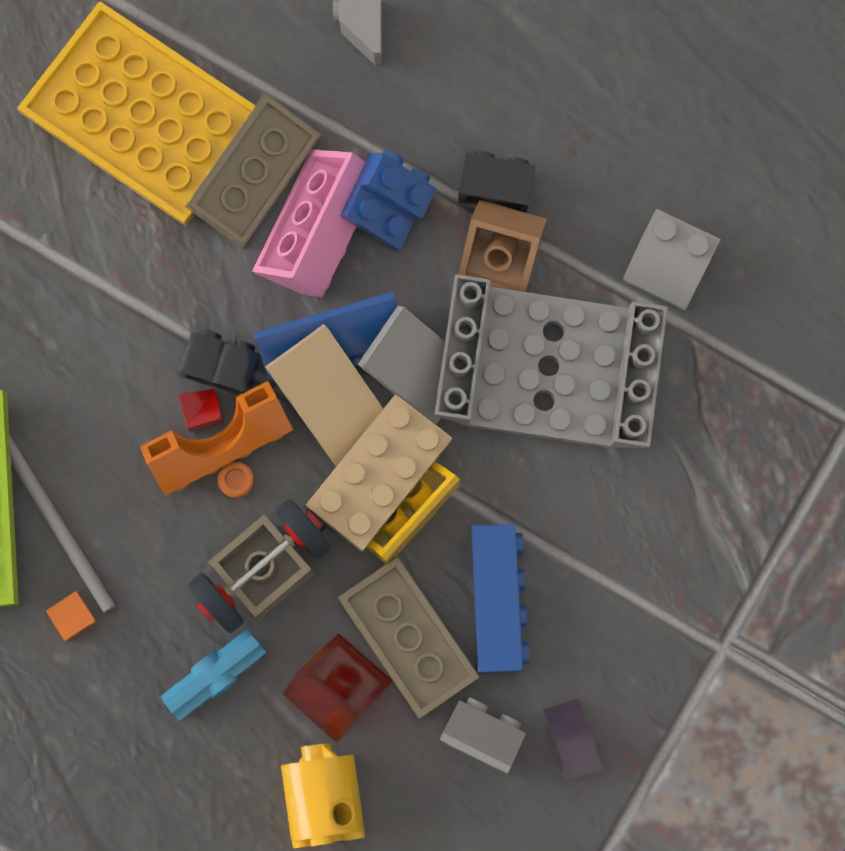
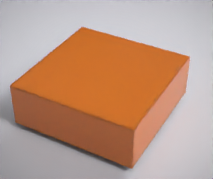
M75 591L46 610L66 642L97 623V620L78 591Z

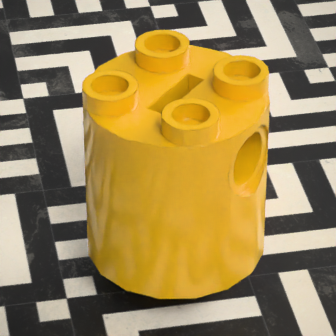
M330 743L301 747L302 757L298 763L281 765L293 848L365 838L354 755L337 756L331 750Z

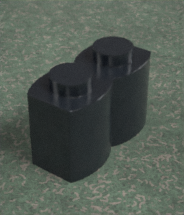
M202 329L201 333L191 332L178 369L179 375L188 380L212 386L238 396L249 391L261 359L260 354L254 351L255 346L242 340H235L234 344L221 341L222 336L207 329Z

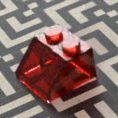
M338 633L298 671L282 695L338 743L387 689L392 680Z

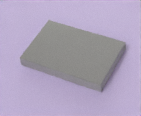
M398 305L358 365L394 395H398L435 425L438 424L441 418L434 416L445 341L405 307Z

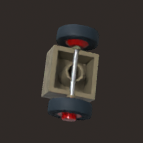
M291 499L286 500L276 509L278 516L285 523V531L289 534V537L287 534L283 536L264 514L208 561L227 584L224 586L226 590L221 585L214 584L203 573L196 576L188 584L190 590L200 601L196 606L209 622L215 619L230 634L244 623L243 618L235 609L234 600L230 596L233 598L237 596L252 615L260 621L314 575L312 569L295 551L294 547L296 545L293 543L294 541L299 547L306 548L316 559L322 557L331 548L330 543L319 531L323 526L310 510L304 513Z

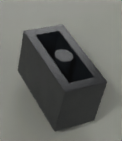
M476 151L474 154L466 153L458 192V203L477 206L479 200L527 213L536 165H531L529 161L518 157H511L509 160L495 158V155L486 151Z

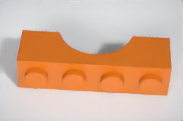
M266 381L236 397L234 416L227 427L218 434L205 439H188L171 430L140 446V449L151 473L164 495L167 496L174 491L183 490L190 483L205 475L217 472L221 467L238 458L247 457L261 446L281 439L285 434L291 432L293 428L271 385Z

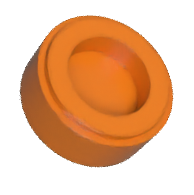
M230 462L223 466L218 474V485L221 491L230 498H243L254 487V475L244 463Z

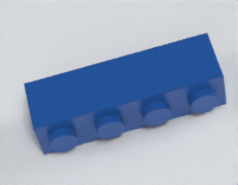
M515 524L472 525L471 540L478 674L522 672V664H529L528 642H521V627H527L526 605H519V591H525L524 569H517V555L523 554V534L516 533Z

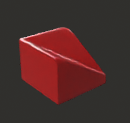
M215 389L178 395L185 423L190 433L225 423Z

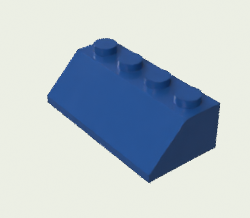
M394 292L254 332L264 367L324 324L356 369L361 368L358 363L397 307ZM265 368L272 388L277 387V383Z

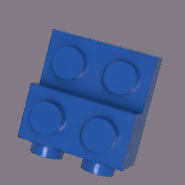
M385 151V153L369 154L340 216L389 248L401 250L414 220L423 219L437 188L428 183L430 180L428 174L418 169L408 170L402 166L404 159L400 155L391 151Z

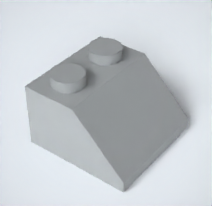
M656 209L622 281L686 311L721 239Z
M470 697L467 703L459 700L441 735L440 741L508 774L526 735L525 732L519 730L522 723L504 714L501 715L500 719H497L486 713L489 708L488 706Z

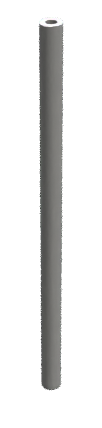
M10 436L11 465L103 613L109 612L116 607L114 601Z

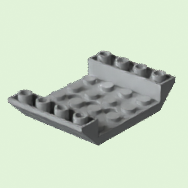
M455 274L434 416L472 428L604 448L650 447L668 307L632 301L630 306L626 308L490 287V279ZM549 324L557 325L562 330V338L556 342L547 340L544 337L543 328ZM544 358L552 359L556 362L558 371L553 376H545L539 371L538 363ZM538 393H547L553 400V407L547 411L537 409L533 402L534 396Z

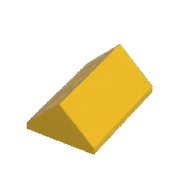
M435 461L369 543L367 548L384 564L392 561L460 487V479Z

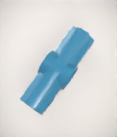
M247 628L218 652L215 650L202 658L190 669V674L177 682L160 697L169 711L181 722L210 698L213 700L227 691L238 681V676L251 668L252 665L268 653Z

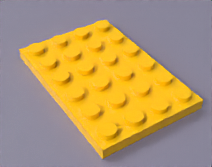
M99 1L17 109L29 120L181 224L187 226L195 214L188 210L185 205L255 105Z

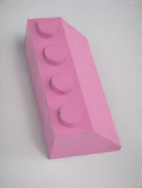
M311 149L252 272L300 294L323 298L325 291L331 285L332 277L340 260L346 253L352 234L357 228L340 215L363 169L365 161L351 152Z

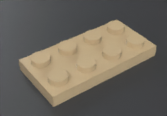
M395 394L306 503L305 508L363 552L450 444L452 437Z

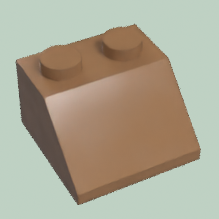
M479 200L471 219L458 275L490 279V287L526 292L547 219Z

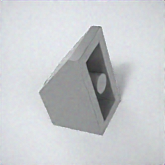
M333 0V21L340 22L341 34L375 66L382 65V0Z

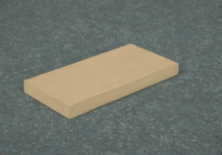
M324 324L265 366L335 466L341 462L383 410L381 404Z

